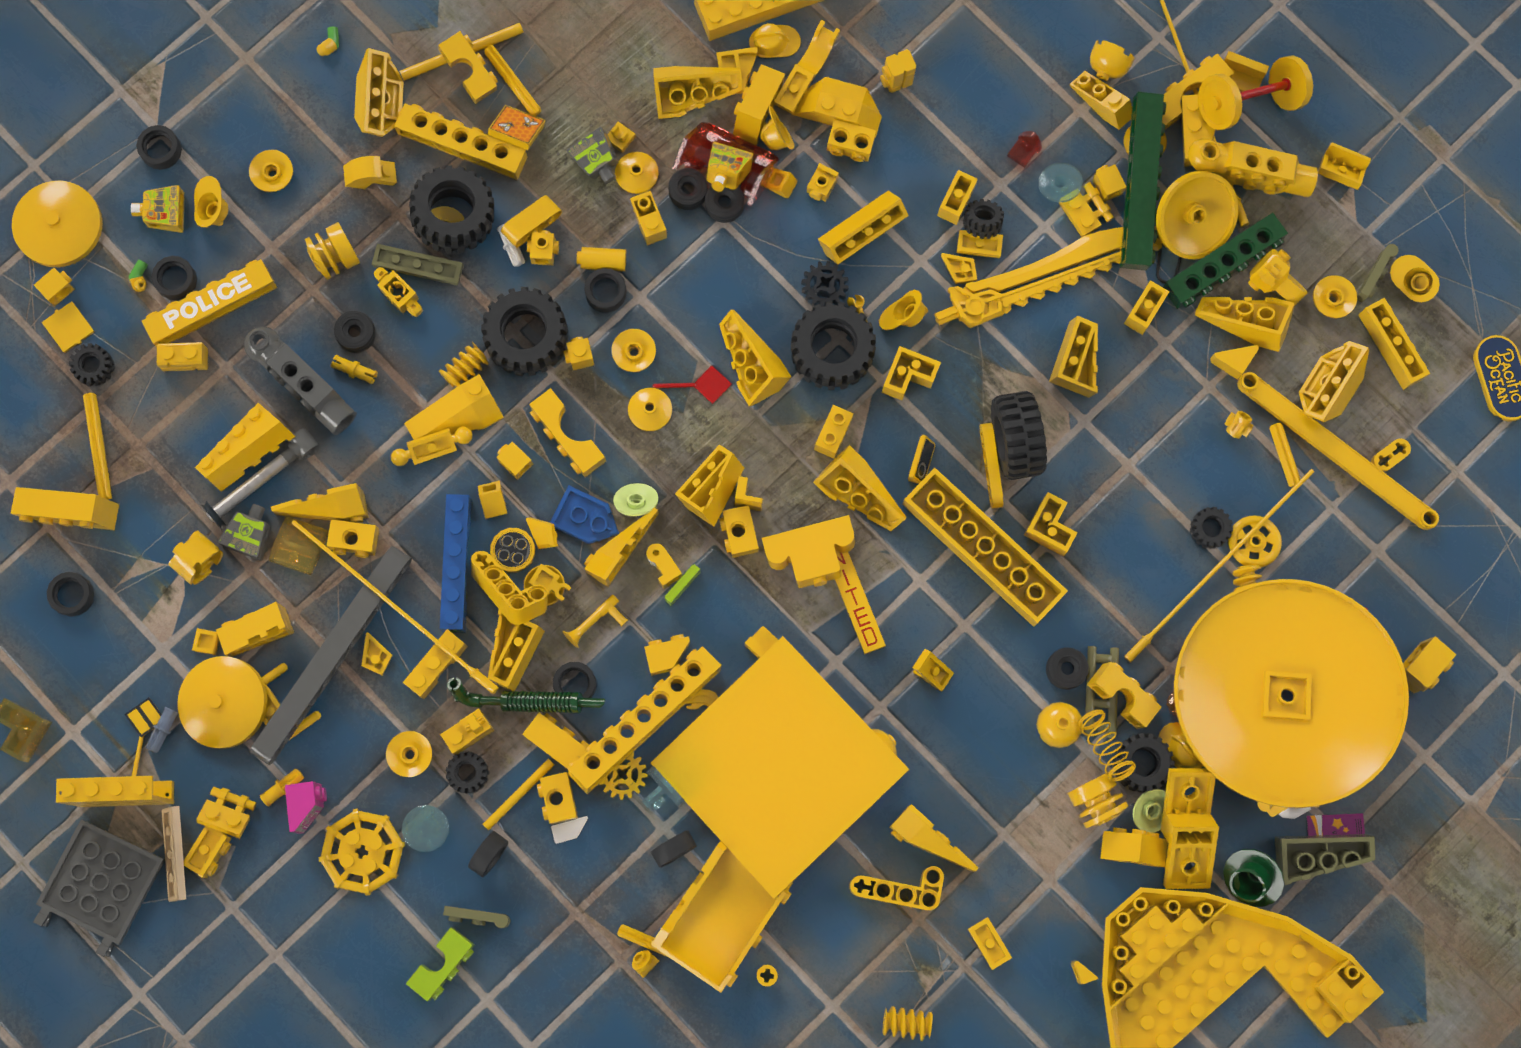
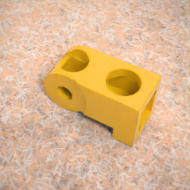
M652 544L648 547L646 551L647 559L661 573L662 576L658 580L663 589L682 577L681 571L661 544Z

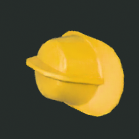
M771 23L757 28L749 40L750 48H758L757 56L760 58L792 56L798 51L801 43L799 33L794 28L788 25H775Z
M770 105L769 111L772 119L760 131L762 141L771 150L777 151L786 147L791 150L794 149V142L790 133Z
M213 176L201 178L194 191V217L196 224L200 227L222 226L228 214V204L222 198L220 183Z
M1404 255L1396 259L1392 264L1390 270L1391 280L1411 300L1421 303L1427 302L1438 293L1440 286L1439 277L1417 256Z
M911 290L887 307L880 316L879 326L883 330H893L900 325L907 327L916 326L923 319L924 315L928 313L927 307L922 303L920 291Z
M1175 722L1164 726L1159 732V737L1162 738L1163 743H1167L1170 746L1168 750L1173 752L1172 761H1175V767L1202 768L1203 765L1187 743L1180 724Z

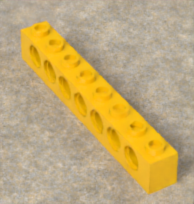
M703 646L698 651L696 649L692 650L686 657L687 661L682 665L677 664L670 671V676L665 681L661 679L653 687L654 691L649 696L643 695L636 703L638 706L632 711L627 710L620 717L621 721L615 727L613 725L608 727L603 733L604 737L599 742L595 740L586 748L587 753L581 758L577 756L571 761L568 775L587 795L721 671L722 665ZM695 668L700 674L698 676H690L687 671ZM678 683L683 686V690L676 692L672 690L671 686ZM657 699H664L667 704L663 707H658L654 702ZM647 714L650 720L648 722H640L638 716ZM629 729L634 734L630 738H625L621 735V732ZM607 745H614L617 750L609 754L604 751V748ZM591 760H596L600 765L597 769H590L587 767V763Z

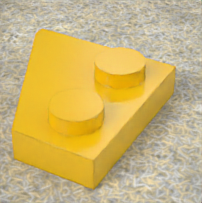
M757 47L716 53L718 67L741 69L742 91L735 94H742L748 84L758 54Z

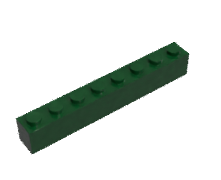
M1137 92L1133 97L1120 268L1146 271L1155 262L1156 254L1153 251V243L1157 239V230H1154V224L1157 214L1156 200L1160 196V187H1157V183L1162 173V167L1159 166V158L1163 154V145L1160 142L1161 136L1164 135L1165 124L1162 123V115H1165L1166 102H1163L1164 94Z

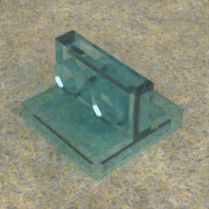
M654 766L647 771L650 778L658 785L642 801L649 811L652 808L655 810L659 809L666 802L665 796H668L678 809L686 803Z

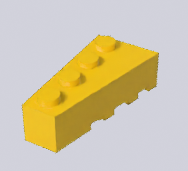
M257 403L195 468L222 492L245 474V469L258 465L262 462L261 457L269 451L274 453L280 448V443L286 439L290 441L295 435L262 405Z
M16 487L10 514L18 516L19 521L33 523V520H39V523L53 525L54 522L69 527L77 525L90 529L115 530L119 504L96 494Z

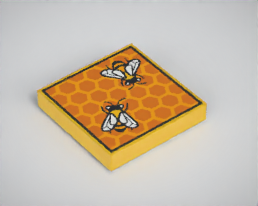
M505 105L489 127L488 135L529 150L545 126V120Z

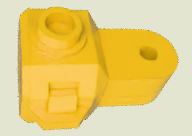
M1272 249L1250 271V281L1248 284L1255 291L1259 289L1264 293L1276 291L1286 301L1293 302L1295 305L1308 294L1307 290L1289 274L1290 262L1288 260L1291 257L1283 249L1280 251Z

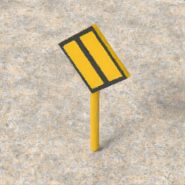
M150 697L125 714L140 735L132 776L137 775L144 736L155 729L153 726L157 725L162 715Z

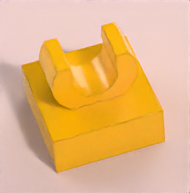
M617 122L608 133L612 146L622 153L636 137L634 132L620 122Z

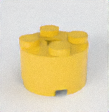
M197 530L189 537L188 541L185 543L180 542L175 546L172 551L175 555L168 565L188 583L196 585L209 576L212 572L210 568L213 563L219 564L223 557V552Z

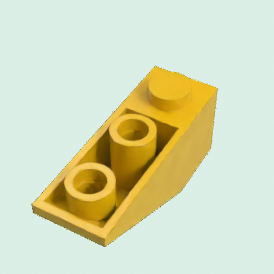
M1084 71L1070 83V87L1104 121L1118 130L1131 120V100L1087 71Z

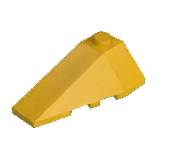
M688 66L653 68L658 119L681 117L687 114L688 111L695 108L700 109L705 104L716 99L721 100L742 91L740 68Z
M1202 297L1195 311V316L1254 345H1258V347L1279 352L1288 331L1295 303L1273 297H1265V300H1252V297H1244V300H1232L1230 297Z
M479 374L459 385L404 424L413 440L447 428L450 429L451 434H455L456 430L460 427H468L470 430H482L504 417Z
M850 445L837 455L813 482L829 498L834 501L837 499L849 505V509L853 511L856 509L867 515L869 520L889 531L895 529L907 518L866 460Z
M912 804L907 806L891 824L890 828L893 830L891 834L899 842L904 840L906 843L972 872L978 870V867L960 849L950 845L951 842L944 834L938 830L935 831L933 829L934 824Z

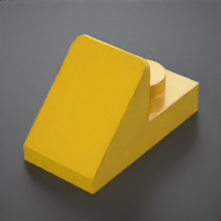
M924 649L912 667L915 675L941 692L954 674L940 659Z

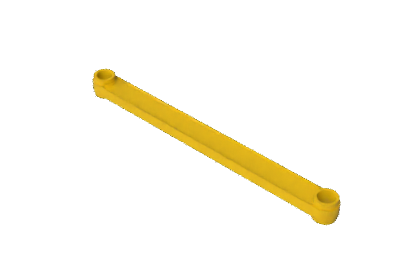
M1247 372L1240 376L1237 386L1242 393L1419 528L1430 530L1438 524L1439 515L1436 511L1315 419L1306 416L1303 410L1259 378L1255 373ZM1244 379H1249L1253 387L1246 386ZM1424 515L1430 517L1431 524H1427L1424 521Z

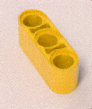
M544 195L507 221L501 228V233L516 248L520 247L528 239L532 238V232L544 230L555 222L562 214V210L547 195Z

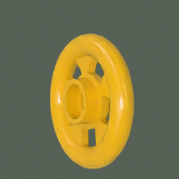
M1255 515L1246 516L1233 525L1232 535L1228 539L1230 551L1237 545V540H1241L1247 535L1244 533L1243 528L1250 525L1253 529L1263 517ZM1267 520L1262 525L1269 531L1267 537L1258 529L1244 543L1245 549H1238L1233 554V557L1244 566L1258 565L1262 568L1276 560L1281 551L1282 539L1278 528L1270 520ZM1253 538H1257L1259 540L1258 545L1253 544ZM1267 542L1273 545L1270 553L1263 550ZM1249 553H1259V558L1251 559L1249 558Z

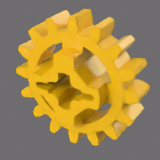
M634 752L625 759L631 762L627 765H619L613 771V777L610 781L606 777L600 783V785H606L603 790L605 793L610 790L612 791V798L619 794L620 800H623L624 795L627 794L632 799V792L635 791L637 794H640L638 787H645L646 785L642 778H647L648 774L642 773V770L647 767L646 765H639L642 758L634 759ZM637 768L638 779L635 783L632 779V774ZM620 769L623 772L625 770H628L626 774L628 778L626 780H624L623 778L617 780V778L619 777L618 771ZM618 785H627L629 787L627 790H617L615 788Z

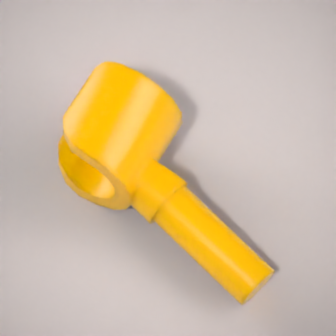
M855 295V303L854 298L848 297V305L856 307L858 314L862 313V307L865 302L864 298L860 295Z

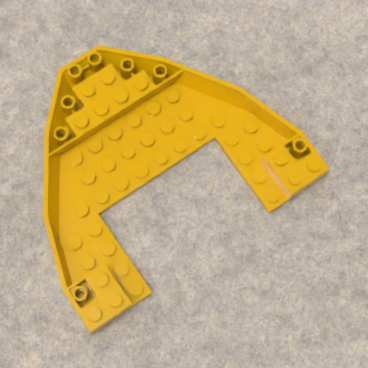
M1140 887L1105 918L1102 991L1110 1048H1173L1263 966L1326 1038L1331 1036L1344 1023H1351L1379 998L1384 991L1352 955L1288 916L1212 894Z

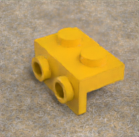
M1330 143L1322 157L1318 174L1358 190L1362 184L1365 171L1371 162V158L1335 143Z
M205 826L184 859V866L197 873L201 878L213 876L219 866L217 862L221 855L225 856L231 847L229 842L232 838L223 832Z

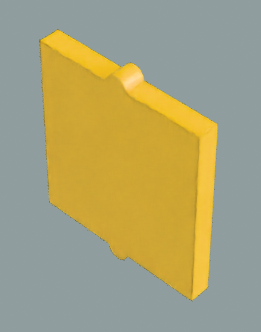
M72 301L60 310H55L53 315L42 322L64 353L77 344L81 345L84 339L95 332Z

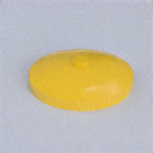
M1207 171L1190 172L1175 180L1163 194L1156 214L1157 233L1163 245L1179 257L1201 259L1225 244L1233 233L1238 218V200L1235 191L1223 177Z
M50 181L32 188L20 199L12 217V233L20 250L34 262L48 267H65L81 261L95 248L102 232V215L94 198L79 185L67 181Z
M219 656L202 661L187 674L179 690L178 714L185 731L198 743L212 748H231L246 742L258 731L266 715L268 699L265 684L256 669L238 658Z

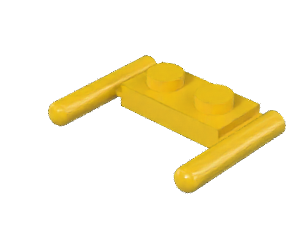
M281 663L261 677L266 687L268 699L267 711L263 720L265 725H267L281 705L267 684L288 670V666L285 663ZM314 711L304 718L290 740L319 720L321 713Z

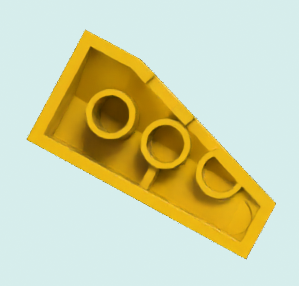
M730 310L719 326L726 349H729L732 355L733 362H731L732 369H736L738 375V389L747 404L753 406L779 392L790 380L791 375L781 359L735 310Z
M357 483L328 489L327 495H308L307 501L302 502L301 499H295L271 506L272 512L279 516L328 521L338 520L361 523L363 519L369 518L364 492Z
M653 508L649 513L642 516L598 549L594 555L591 553L584 563L586 566L585 572L609 587L658 516V509Z

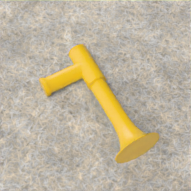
M612 594L579 627L570 632H562L576 648H579L578 642L581 636L605 614L609 613L621 627L628 619L614 607L619 600Z

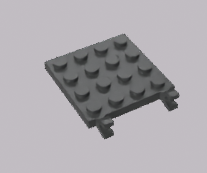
M81 819L36 905L42 908L33 923L47 927L52 913L57 914L104 937L95 953L103 957H109L113 944H122L165 859Z

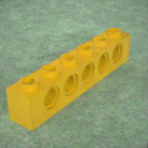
M405 103L394 126L397 134L515 180H518L527 160L525 149L486 135L479 128L472 127L471 129L465 127L458 120H447L437 112H426L421 106L416 104L408 105ZM427 122L424 127H417L418 123ZM441 129L447 130L444 135L437 134ZM460 137L467 138L463 143L457 142ZM487 145L485 150H477L478 146ZM501 152L507 153V156L505 158L501 159L497 157V155Z

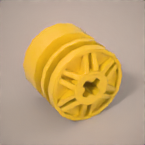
M339 222L325 228L328 236L326 240L318 232L315 233L319 242L314 245L310 236L305 238L307 252L316 269L326 280L332 278L328 271V268L331 266L336 275L340 273L337 263L341 262L346 269H350L360 263Z
M1106 773L1067 793L1074 807L1085 804L1086 809L1079 814L1080 818L1088 814L1091 815L1092 818L1083 823L1085 828L1100 826L1116 818L1124 809L1129 807L1126 801L1116 805L1115 801L1123 797V794H1110L1109 791L1117 783L1116 781L1109 780Z

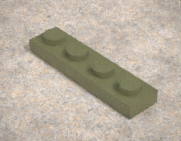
M377 244L372 260V266L376 268L382 267L385 270H394L398 273L457 286L459 285L464 266L462 262Z

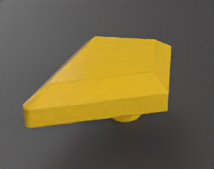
M945 253L941 254V258L955 284L977 281L974 259Z
M531 517L526 518L538 549L558 546L554 524Z
M367 632L361 666L383 676L393 655Z

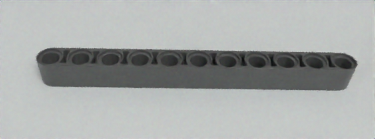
M394 546L390 547L367 581L388 598L408 569L412 558ZM365 584L252 745L250 753L266 764L271 765L276 760L385 602Z

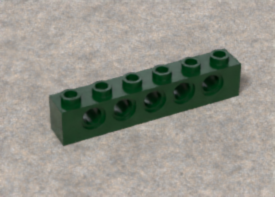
M1272 212L1168 280L1163 288L1169 291L1167 296L1177 309L1183 305L1187 308L1196 301L1195 297L1198 295H1207L1218 282L1221 285L1227 282L1232 277L1230 274L1236 270L1238 273L1249 267L1248 263L1253 259L1259 261L1267 254L1266 251L1268 249H1277L1284 244L1285 241L1283 239L1287 236L1288 232ZM1257 236L1264 237L1266 243H1261ZM1239 248L1247 249L1248 255L1241 253ZM1222 259H1227L1231 266H1225L1222 263ZM1204 271H1210L1213 274V278H1208ZM1186 282L1193 283L1196 289H1189Z

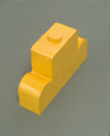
M847 515L762 538L769 566L775 570H783L791 563L797 586L803 588L811 585L816 587L822 586L827 581L840 578L841 570L836 550L841 553L851 551L855 545V537L850 517Z

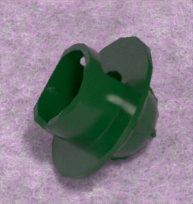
M1242 849L1233 853L1225 862L1223 870L1225 884L1231 894L1239 901L1250 906L1265 907L1275 903L1282 895L1285 885L1283 872L1277 862L1266 853L1256 849Z

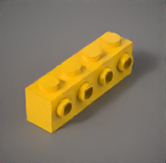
M888 190L818 238V241L825 255L836 264H840L909 215L901 198Z
M1385 298L1369 305L1358 314L1403 390L1420 382L1430 374L1426 364L1422 361L1414 344L1410 341Z

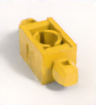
M379 267L374 271V276L379 282L377 284L378 288L402 314L407 310L412 316L418 317L423 312L422 307L417 302L419 298L416 292L394 270L389 273L384 268ZM393 286H394L396 289H398V288L403 289V292H402L403 295H404L403 298H402L400 295H399V296L393 295V292H394V290L392 289Z

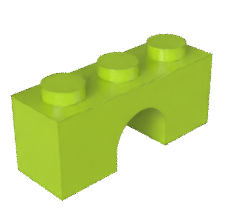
M451 927L436 945L445 955V964L442 969L432 971L425 965H420L406 985L427 1002L431 1001L432 998L437 1000L445 990L442 986L447 979L451 982L460 971L457 969L462 961L466 963L473 955L474 951L472 948L475 944L454 927Z

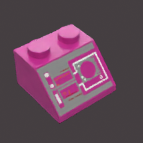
M314 781L285 785L289 831L292 833H304L324 808V801H327L325 787L322 788V784Z

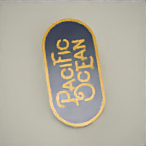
M1499 335L1489 336L1478 344L1473 355L1475 368L1487 406L1491 413L1502 418L1501 420H1519L1521 418V357L1519 351L1510 339Z

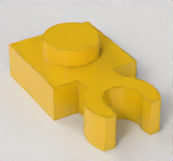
M540 564L528 582L531 586H544L548 591L547 595L550 591L554 592L556 599L559 601L564 600V597L559 594V590L564 588L570 591L571 589L566 583H558L557 580L560 576Z

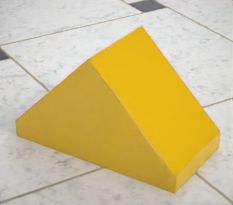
M1254 345L1217 352L1213 354L1210 361L1238 380L1259 350V347Z

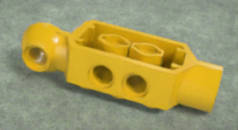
M1211 139L1195 141L1188 151L1189 161L1197 171L1214 172V174L1228 181L1230 185H1240L1247 190L1258 189L1269 195L1285 192L1308 198L1312 195L1317 183V168L1299 164L1297 155L1236 141L1219 143ZM1204 151L1208 152L1211 158L1207 157Z

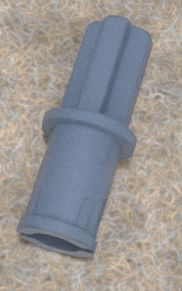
M167 707L164 708L157 725L153 726L155 729L146 745L148 750L155 753L159 752L167 734L171 733L169 730L178 712Z

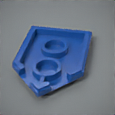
M568 485L550 521L556 529L587 544L619 534L608 503Z

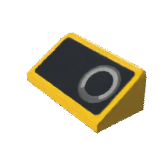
M922 435L919 439L908 476V481L917 484L927 476L935 449V443L926 435Z

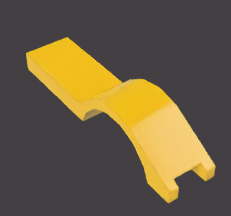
M823 20L817 26L804 56L798 64H795L774 100V105L791 114L795 112L812 80L820 72L840 33L838 28L834 32L825 28V21Z

